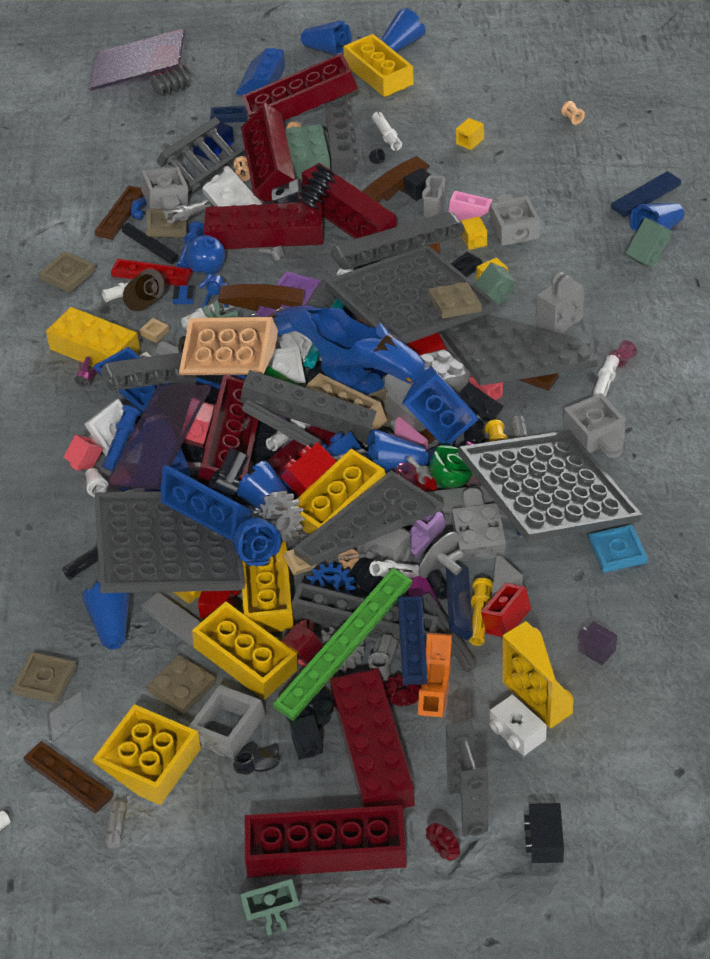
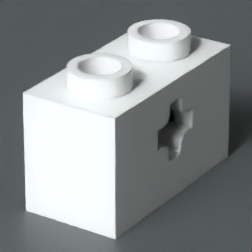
M513 694L490 710L489 724L493 732L497 735L500 734L513 750H517L523 756L546 740L547 725Z

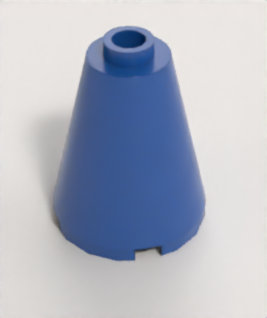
M407 8L400 9L380 40L397 52L425 35V26L423 23L420 24L418 21L419 16L412 10Z
M339 20L307 28L301 33V42L304 46L335 56L340 53L344 55L343 46L351 43L350 27L345 25V21Z
M679 203L640 204L631 211L630 226L637 233L646 217L668 229H672L683 220L684 210Z
M372 429L366 443L370 444L368 451H366L367 459L385 469V473L391 470L393 472L415 470L406 460L409 455L420 466L427 465L429 455L428 452H425L423 446L380 430Z
M261 461L253 467L256 471L251 475L247 473L239 482V487L236 491V495L240 499L262 511L263 509L260 507V504L266 503L264 497L270 496V493L287 491V494H290L267 461Z
M100 582L93 584V589L88 591L87 587L83 591V603L102 646L115 650L125 643L130 593H100Z

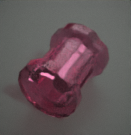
M625 340L617 350L611 351L609 356L615 355L618 357V367H623L629 358L636 356L637 348L632 342Z
M408 462L399 464L396 467V474L416 486V480L414 479L416 474L415 466Z

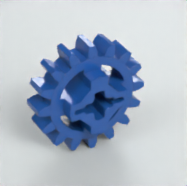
M330 562L329 567L325 568L322 563L320 564L321 570L317 571L313 568L314 576L306 577L310 583L308 585L316 586L318 582L320 588L326 589V584L330 587L334 586L335 591L341 593V588L346 583L344 594L352 595L351 593L356 592V587L351 585L355 582L354 577H349L350 571L348 569L342 571L343 567L341 564L334 568L333 563Z

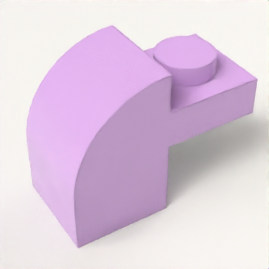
M441 512L414 522L413 527L408 531L411 540V555L415 559L429 545L433 546L440 539L445 528V519Z

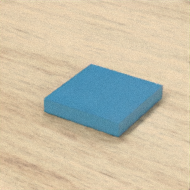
M633 525L588 534V541L603 573L645 564L648 561V557Z

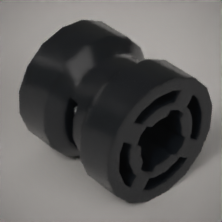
M478 418L464 432L465 445L466 442L471 443V441L475 444L485 443L484 420Z

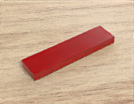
M117 259L111 270L112 277L134 279L145 269H154L163 276L165 284L175 286H187L193 275L192 269L124 259Z

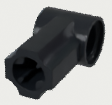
M230 448L220 469L216 470L209 481V488L231 498L239 487L238 479L249 457Z

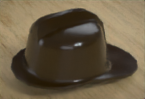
M154 269L142 271L124 288L123 301L125 306L133 311H143L151 306L164 294L165 282L163 276Z

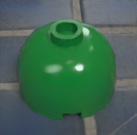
M441 445L437 447L431 457L429 470L431 476L440 487L460 488L468 483L473 476L471 470L457 454L459 449L456 447Z

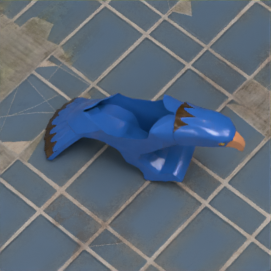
M310 305L290 306L274 311L268 316L272 317L277 327V336L296 331L312 341L320 352L322 370L327 377L366 396L384 387V381L380 378V375L366 372L363 368L381 370L411 385L425 371V363L420 356L395 335H392L381 323L378 324L377 328H370L349 317L342 308H318Z

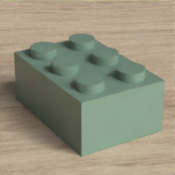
M322 124L285 129L296 180H302L301 172L318 163L330 169V159Z

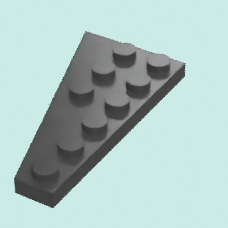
M391 470L294 548V555L310 566L316 565L442 511L443 503Z

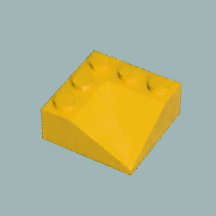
M525 621L504 634L502 682L549 728L554 727L572 715L574 698L568 690L564 689L556 681L540 631Z
M134 704L92 760L93 763L138 796L161 806L197 756L201 746L198 731Z

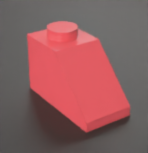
M193 399L181 442L203 448L214 405Z

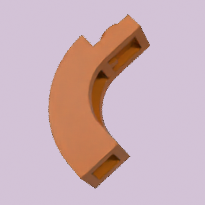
M427 634L426 662L428 683L422 684L419 690L418 715L444 716L451 673L452 635Z

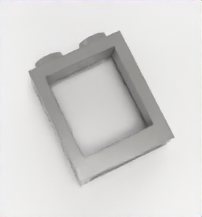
M219 685L188 727L198 731L201 748L214 751L219 756H227L234 759L265 717L262 700ZM221 709L243 716L228 737L207 729Z

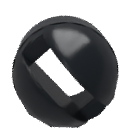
M381 148L373 149L370 152L369 159L374 164L383 163L385 161V153Z

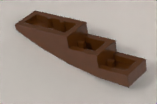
M415 156L384 173L362 192L376 202H379L381 199L388 201L398 190L404 192V176L420 168L426 171L430 166L421 158Z
M270 284L226 285L220 288L218 303L258 311L259 306L277 310L280 309L281 305H302L304 289Z

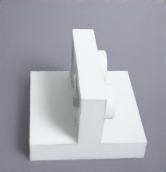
M299 346L275 349L268 366L305 387L306 382Z
M119 399L113 400L84 424L91 434L89 437L103 447L102 451L105 456H107L117 430L115 424L119 422L123 413V405ZM136 424L133 427L135 429L134 433L129 435L124 449L141 434Z

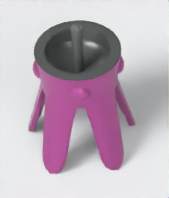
M90 357L85 358L81 370V360H79L78 373L74 381L80 387H89L92 378L97 373L94 368L88 373Z

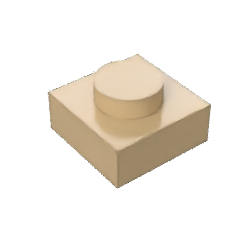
M152 318L140 329V334L157 343L169 332V325Z
M294 549L286 551L283 556L294 576L316 567V565L310 566L294 555Z

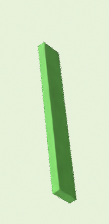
M392 568L273 703V707L294 721L396 604L398 597H402L412 585V579Z

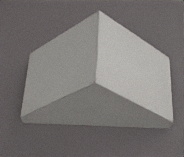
M496 556L492 598L505 582L523 586V575L502 556Z

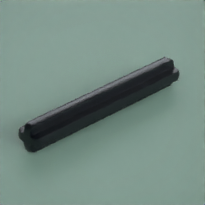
M125 223V225L121 226L122 233L169 264H174L178 261L176 253L147 236L130 223Z

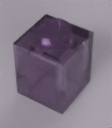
M594 621L587 628H583L578 635V651L600 665H603L616 651L617 635Z

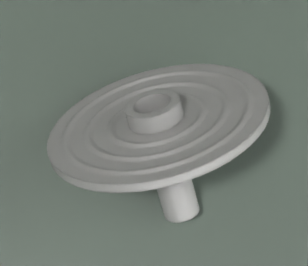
M456 532L444 535L431 547L420 564L419 576L426 578L431 571L439 570L443 565L455 575L461 572L462 568L455 563L463 557V552L460 549L455 551L459 541V535Z

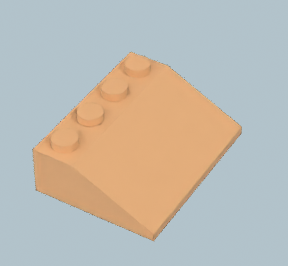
M272 317L189 318L179 374L248 375L249 370L264 374L274 353L278 330Z

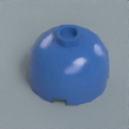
M207 235L198 236L192 240L185 252V262L188 267L197 273L199 271L206 272L205 275L218 273L225 261V249L222 243L216 238Z
M256 517L247 519L240 523L234 531L232 539L233 548L238 557L250 566L265 565L270 562L268 559L272 555L276 556L279 552L281 535L275 526L265 519Z

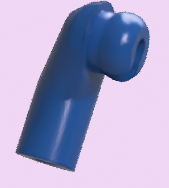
M144 197L132 202L131 216L133 219L141 220L143 218L144 211L140 209L147 205Z

